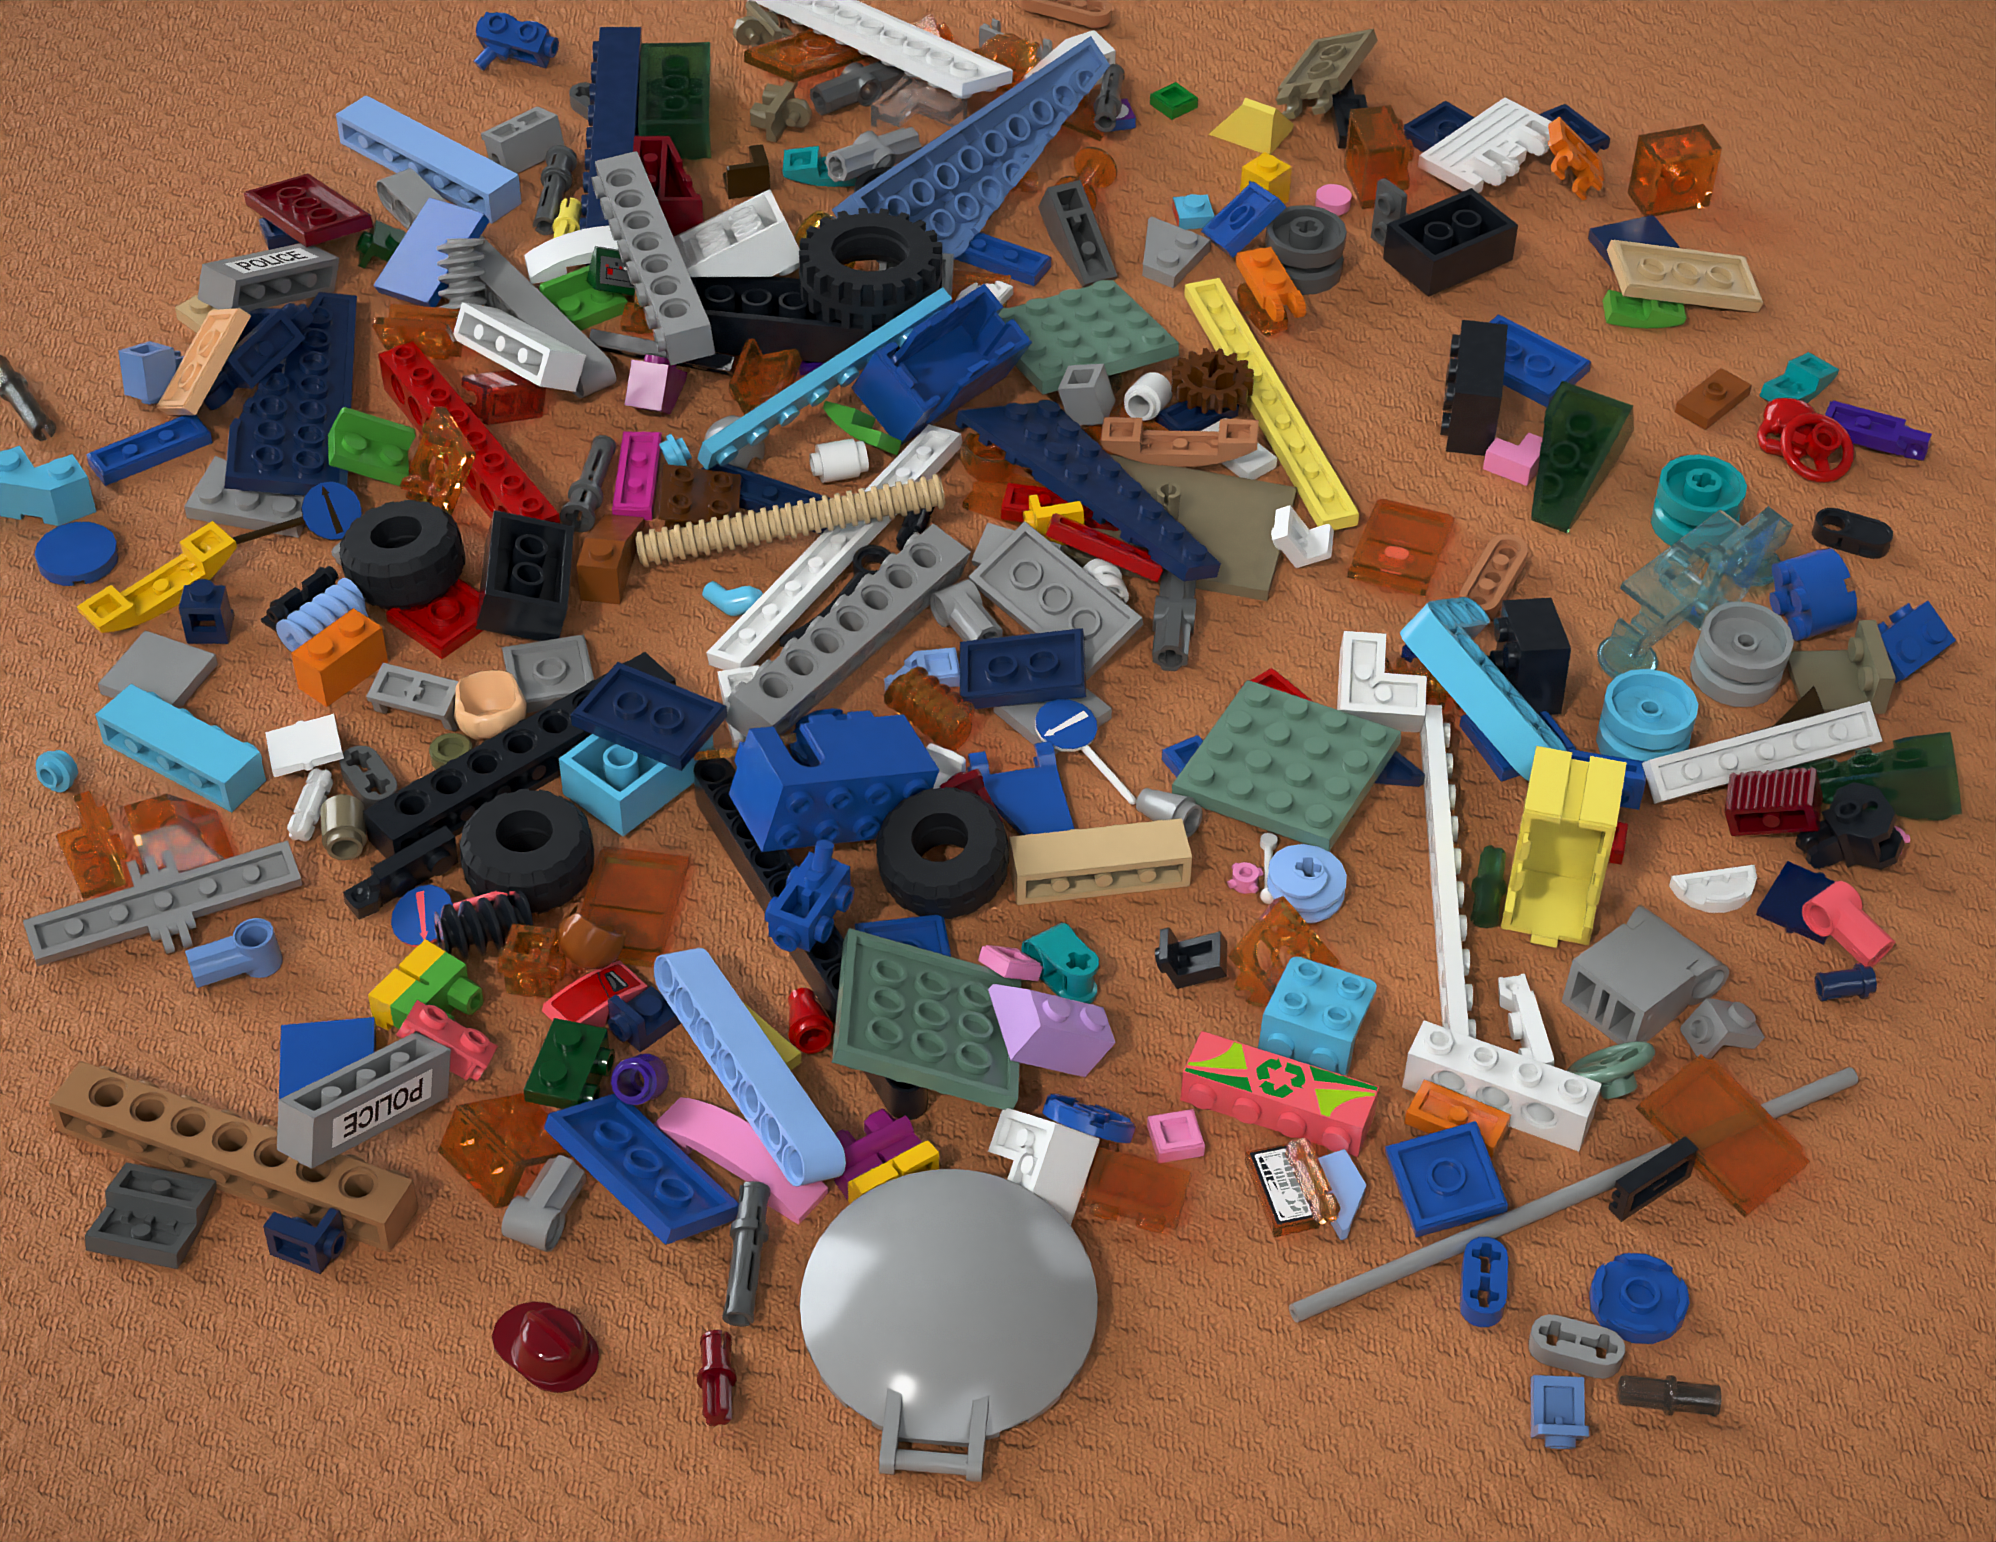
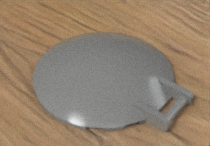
M964 1169L928 1170L901 1176L869 1190L842 1210L829 1224L811 1253L804 1272L800 1297L801 1326L807 1351L810 1353L820 1373L821 1380L830 1392L846 1408L848 1406L861 1416L872 1421V1426L882 1430L879 1474L895 1475V1470L964 1475L966 1476V1481L982 1482L986 1440L999 1437L1001 1431L1010 1429L1024 1421L1030 1423L1042 1415L1060 1399L1064 1389L1070 1384L1075 1375L1079 1374L1082 1370L1095 1335L1098 1295L1091 1262L1082 1242L1063 1216L1048 1202L1023 1186L999 1176ZM899 1442L968 1447V1455L898 1449Z

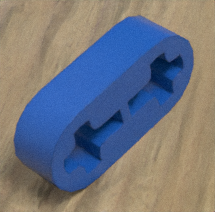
M1478 1237L1471 1240L1466 1245L1463 1256L1460 1312L1467 1322L1477 1327H1491L1497 1324L1502 1319L1506 1304L1508 1253L1504 1245L1496 1239ZM1479 1257L1489 1258V1273L1481 1272V1260ZM1479 1290L1487 1291V1304L1489 1307L1479 1306V1300L1477 1299Z

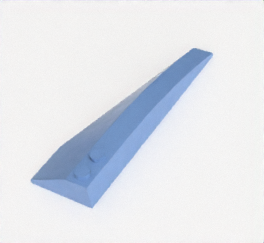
M1091 36L850 195L832 209L837 219V212L846 211L849 215L859 214L858 208H867L868 213H879L881 208L889 209V215L898 216L901 212L909 214L910 222L914 223L922 220L926 223V231L935 230L937 242L942 243V253L954 254L955 259L967 249L970 241L985 226L988 218L999 208L1010 190L1018 184L1043 152L1047 143L1061 129V125L1076 110L1079 102L1090 92L1110 66L1109 62Z

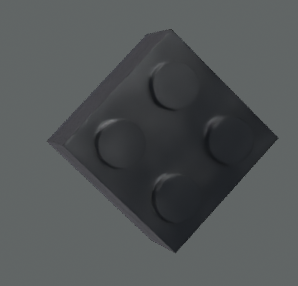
M1552 598L1502 600L1501 615L1494 620V637L1497 646L1496 650L1490 652L1489 659L1539 716L1540 712L1547 711L1550 715L1561 714L1571 646Z

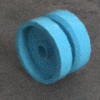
M1638 669L1616 676L1607 686L1596 735V742L1602 755L1648 761L1688 750L1699 705L1694 692L1683 680L1663 671Z

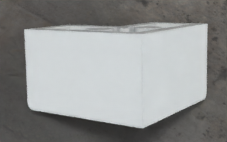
M1344 631L1340 647L1337 710L1402 732H1420L1425 718L1427 676L1384 673L1386 634Z
M1007 1108L1001 1111L988 1152L1014 1160L1007 1180L1023 1186L1048 1202L1071 1226L1100 1139L1055 1122Z

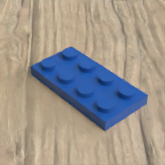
M615 1093L548 1114L544 1129L665 1245L736 1219L739 1203L634 1105L622 1102Z

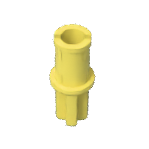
M567 198L561 201L559 216L552 225L554 231L553 239L580 230L582 209L581 202L578 199L570 198L569 207H567Z

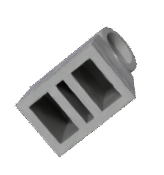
M1639 905L1632 913L1627 924L1623 923L1573 959L1561 1002L1617 1044L1634 1041L1648 1042L1679 1016L1687 1005L1699 1004L1717 993L1725 984L1729 976V969L1721 961L1693 941L1682 936L1676 929L1647 908Z

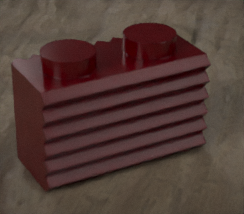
M1802 767L1790 770L1784 769L1782 772L1776 769L1774 772L1769 770L1765 773L1750 771L1747 773L1741 772L1739 775L1733 772L1729 775L1724 813L1731 836L1820 831L1823 794L1817 770L1813 767H1810L1808 770Z

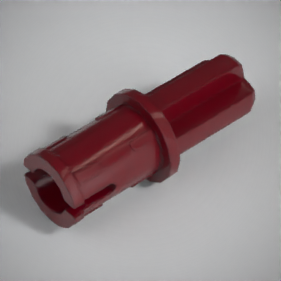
M722 1330L707 1331L700 1338L702 1368L697 1373V1384L702 1388V1415L706 1418L707 1425L712 1427L719 1424L727 1425L731 1421L732 1387L737 1382L736 1371L732 1368L731 1363L732 1336L726 1332L723 1335L722 1344Z

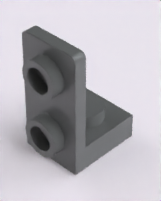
M1386 178L1379 180L1377 183L1371 238L1383 247L1385 246L1387 224L1409 215L1406 213L1407 194Z

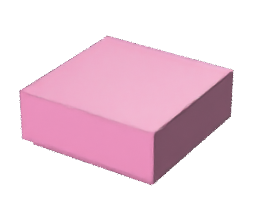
M992 945L982 946L978 958L979 962L1004 978L1038 981L1043 968L1040 965L1041 963L1017 948Z
M1193 1109L1148 1116L1147 1128L1158 1164L1204 1156L1205 1144Z

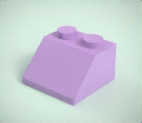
M992 984L988 989L1011 1061L1086 1077L1116 1043L1103 1007L1034 990Z

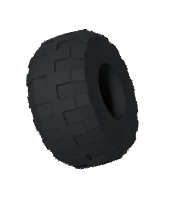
M415 500L393 501L366 511L363 516L356 518L351 523L350 528L341 540L339 552L345 578L350 579L358 587L366 603L387 610L391 608L411 609V607L423 606L435 598L443 596L451 586L455 585L462 573L466 559L460 531L453 517L432 503L425 501L417 502Z
M951 787L922 790L899 802L887 814L880 831H878L876 856L883 884L888 894H891L897 904L918 916L939 915L944 917V919H953L954 917L973 913L996 896L997 891L1004 884L1007 877L1009 843L1004 824L992 805L972 792ZM942 844L956 845L964 849L955 858L944 862H932L922 858L931 848Z
M519 789L508 794L505 792L495 796L492 801L485 802L466 821L460 839L461 866L466 883L475 896L493 891L504 892L508 894L506 897L511 903L513 895L509 896V891H522L528 899L531 913H546L552 908L561 907L569 902L588 883L594 867V846L591 828H589L588 820L584 813L574 803L560 795L556 796L549 791L540 789L539 791Z

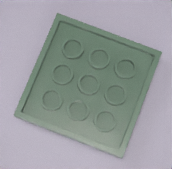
M1100 280L1091 286L1077 290L1067 289L1058 295L1048 298L1031 299L1026 304L1003 308L998 314L1005 324L1014 319L1032 341V344L1015 366L1042 395L1058 391L1068 366L1104 364L1107 375L1110 376L1179 356V342L1113 280Z
M1247 680L1173 782L1172 793L1193 797L1196 804L1202 808L1307 845L1318 846L1330 851L1400 745L1401 731Z
M849 928L843 941L832 1063L887 1077L897 1082H905L927 1088L941 1094L967 1099L988 1107H996L1003 1110L1007 1108L1014 1109L1019 1095V1062L1010 1060L988 989L992 984L1021 988V979L1004 978L985 966Z

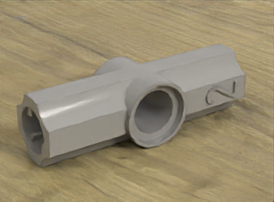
M912 127L901 128L877 136L873 131H866L854 141L853 145L828 153L825 160L828 176L834 182L847 181L871 169L894 167L896 163L903 161L922 148L919 134Z

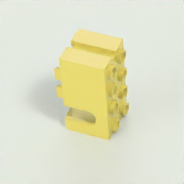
M1536 746L1501 928L1531 934L1530 943L1557 948L1558 940L1589 945L1596 905L1599 904L1617 827L1627 763L1590 756L1589 762L1571 759L1572 752Z

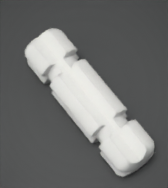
M314 768L310 771L306 780L307 784L303 787L293 811L295 814L292 815L287 826L289 837L292 840L299 839L306 842L312 837L315 830L313 825H316L319 820L321 805L327 800L326 795L329 794L333 785L332 773L329 770Z

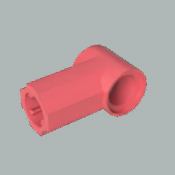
M1836 881L1807 901L1802 907L1803 919L1814 933L1822 937L1831 935L1864 967L1875 966L1891 951L1895 944V941L1862 910V900L1858 892L1846 882Z

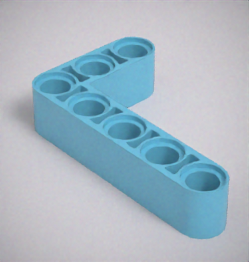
M1468 597L1429 601L1400 631L1403 641L1510 765L1524 779L1529 781L1536 746L1566 751L1564 744L1473 641L1490 623V619L1483 608Z

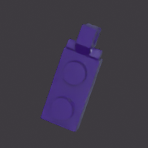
M1830 401L1825 413L1826 416L1836 420L1845 428L1854 444L1866 446L1876 451L1903 455L1905 458L1923 461L1925 459L1932 434L1905 425L1906 419L1837 401Z

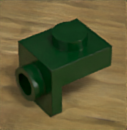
M376 220L370 232L363 231L357 242L356 251L360 252L358 266L365 269L372 256L388 262L406 235V232Z

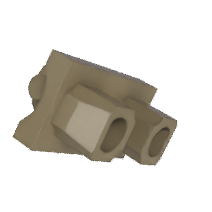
M747 1L745 5L747 14L745 17L736 20L733 28L734 38L741 45H751L765 61L774 62L777 52L790 51L794 34L788 28H780L778 26V17L773 12L764 11L756 1Z
M788 77L783 86L768 83L763 91L762 104L755 102L750 110L751 126L766 129L767 141L777 142L787 125L802 128L811 120L812 111L807 101L795 98L794 91L798 86V79Z

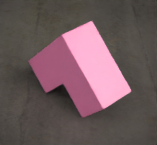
M1528 432L1519 446L1496 437L1486 450L1483 469L1527 486L1547 460L1550 440Z

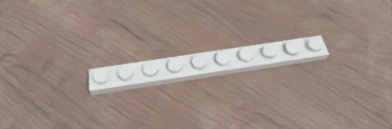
M928 424L865 489V492L871 491V486L882 489L883 484L886 483L889 484V487L895 486L897 481L907 484L908 479L918 482L922 476H925L926 480L931 479L932 475L936 474L963 446L961 433ZM885 516L883 521L880 522L877 521V518L870 519V524L859 521L858 526L854 527L852 523L846 524L844 529H841L840 525L833 526V531H828L827 528L706 652L709 665L723 670L753 666L853 561L856 551L867 546L892 519L889 516Z
M1426 705L1425 718L1420 730L1422 771L1425 773L1424 797L1442 1027L1476 1039L1475 1019H1468L1467 1011L1472 1010L1473 986L1472 984H1466L1464 976L1469 975L1470 951L1469 949H1462L1461 942H1465L1467 935L1466 915H1459V908L1463 907L1464 883L1463 881H1456V875H1459L1461 870V849L1453 847V842H1457L1459 824L1458 816H1451L1450 811L1454 810L1456 801L1455 784H1448V779L1452 778L1453 755L1452 753L1445 752V748H1449L1450 723H1443L1442 705Z

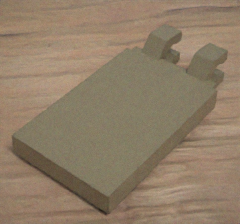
M1374 29L1314 40L1278 87L1277 104H1287V109L1282 114L1288 119L1296 118L1303 111L1302 99L1307 98L1308 100L1317 98L1316 106L1312 107L1314 115L1326 113L1333 106L1332 94L1343 90L1377 43L1378 39Z

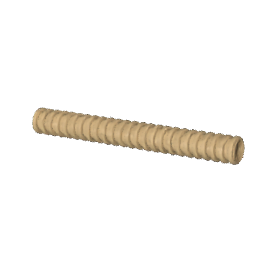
M933 474L932 479L926 480V477L922 476L918 482L908 479L907 484L897 481L895 486L889 487V484L886 483L883 484L882 489L871 486V491L865 492L864 488L858 490L859 493L852 494L850 490L846 491V496L840 497L839 493H835L834 498L828 499L827 495L822 496L820 501L810 498V503L803 504L802 500H799L797 505L791 506L790 502L785 503L784 508L773 505V510L767 511L763 507L760 508L758 513H754V510H748V515L743 516L741 512H737L736 517L730 518L728 514L723 515L722 520L712 517L711 522L705 523L704 519H701L697 525L687 522L686 527H680L679 524H676L674 529L668 530L667 526L662 527L661 532L650 529L649 534L645 535L640 531L635 536L640 563L644 567H649V562L655 561L656 565H660L664 559H667L670 563L674 562L675 557L685 560L686 555L692 554L693 558L699 557L700 552H705V555H711V550L717 549V552L721 553L723 548L729 547L730 550H735L736 545H742V548H747L748 543L754 542V545L757 546L760 545L762 540L772 543V538L777 537L779 541L785 540L784 536L791 535L793 539L797 538L798 533L808 536L809 531L813 530L816 531V534L821 533L823 528L833 531V526L840 525V528L844 529L846 524L852 523L853 527L858 526L859 521L870 524V519L877 518V521L880 522L883 521L885 516L895 519V514L900 513L902 517H906L907 512L913 511L915 515L919 514L921 509L931 512L932 507L936 506L941 510L946 505L941 477H938V474Z

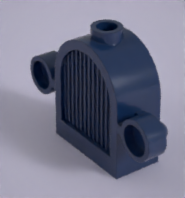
M288 303L281 309L258 308L248 312L251 315L249 321L203 401L210 410H215L225 404L233 396L236 388L252 389L305 339L301 331L310 325L315 318L314 314L305 304L296 306L294 303Z

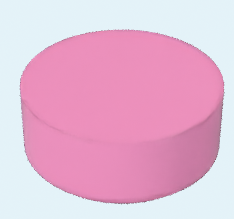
M1324 185L1316 192L1315 206L1324 208L1337 216L1345 214L1350 209L1351 192L1341 185Z

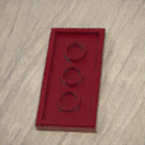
M308 173L244 193L245 202L248 207L305 247L373 227L370 214Z

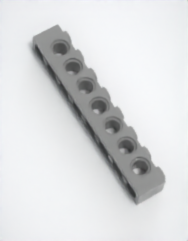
M635 151L595 161L597 176L591 177L596 198H600L602 212L605 220L608 219L612 238L614 241H617L621 260L623 263L626 262L629 280L631 284H635L640 307L645 306L644 313L649 329L656 328L653 330V335L658 352H666L670 365L714 355L715 349L710 322L638 152Z
M932 524L921 534L915 532L907 540L901 552L889 554L874 575L866 574L851 595L843 594L832 606L830 613L824 618L820 615L817 616L810 623L801 638L793 637L783 647L780 656L774 661L766 660L758 668L751 681L747 684L740 682L728 697L730 707L725 721L745 737H747L749 728L774 726L781 737L930 605L929 597L932 593L954 584L961 577L971 551L935 524Z

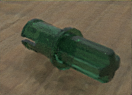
M1492 845L1486 846L1480 854L1478 875L1472 880L1471 885L1475 895L1470 920L1473 921L1475 926L1480 928H1492L1499 923L1500 901L1507 889V884L1503 880L1506 853L1504 849L1495 848Z

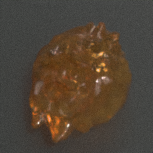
M1011 33L997 34L986 40L982 47L972 50L976 54L1013 70L1012 83L997 87L995 92H1007L1022 82L1023 77L1041 61L1039 57H1036L1041 46L1039 43H1029L1027 38L1022 39Z

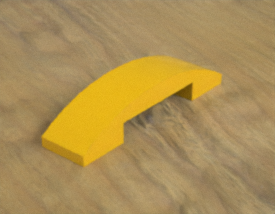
M211 521L179 542L183 553L122 592H118L112 585L106 587L79 604L77 609L101 633L124 630L147 622L180 604L184 585H191L194 581L200 579L210 580L237 548L236 541L215 522Z

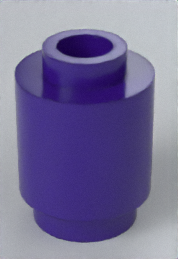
M640 1054L621 1061L613 1070L611 1085L615 1095L622 1102L630 1105H639L659 1097L665 1091L669 1081L666 1065L660 1058L652 1054ZM640 1073L644 1078V1083L640 1080Z

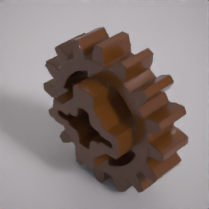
M1203 348L1201 355L1190 351L1188 359L1180 357L1178 358L1177 366L1172 367L1171 392L1177 393L1176 400L1178 402L1188 401L1187 408L1190 410L1199 406L1204 414L1208 410L1214 409L1217 414H1222L1224 407L1235 411L1237 410V403L1246 405L1248 396L1253 394L1254 370L1248 368L1247 360L1237 361V353L1235 352L1226 356L1223 349L1220 348L1217 352L1211 353L1207 348Z

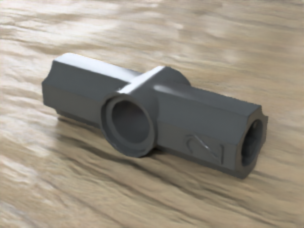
M881 61L865 67L861 63L855 62L846 66L839 77L811 88L810 99L814 104L815 110L821 116L857 102L863 106H871L880 99L883 92L906 84L912 80V76L906 75L904 70L895 66L884 65Z
M1163 568L1161 574L1159 596L1156 595L1153 619V632H1155V636L1153 639L1152 662L1158 664L1164 671H1177L1178 668L1188 664L1190 635L1194 634L1197 600L1194 599L1196 580L1184 582L1165 568Z

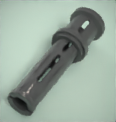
M553 146L546 154L545 161L547 167L542 170L540 178L543 190L533 221V228L537 227L535 231L542 235L554 233L552 225L559 215L564 192L569 190L572 185L573 177L571 172L576 168L578 158L576 153L566 146Z
M599 435L593 439L580 478L571 484L568 491L569 502L563 505L560 512L561 522L565 525L574 526V532H586L593 527L596 520L594 512L601 506L603 501L601 487L612 456L616 451L615 441L606 435ZM582 511L581 520L577 521L578 514Z

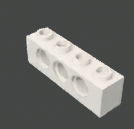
M1424 1020L1408 1052L1402 1088L1417 1093L1423 1080H1428L1511 1114L1509 1127L1579 1152L1593 1120L1602 1083Z

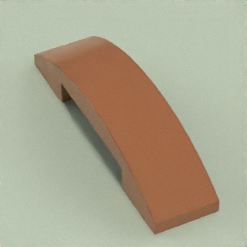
M1104 417L1101 447L1124 458L1153 465L1195 467L1218 464L1237 459L1257 450L1259 420L1220 419L1219 431L1143 430L1142 418Z

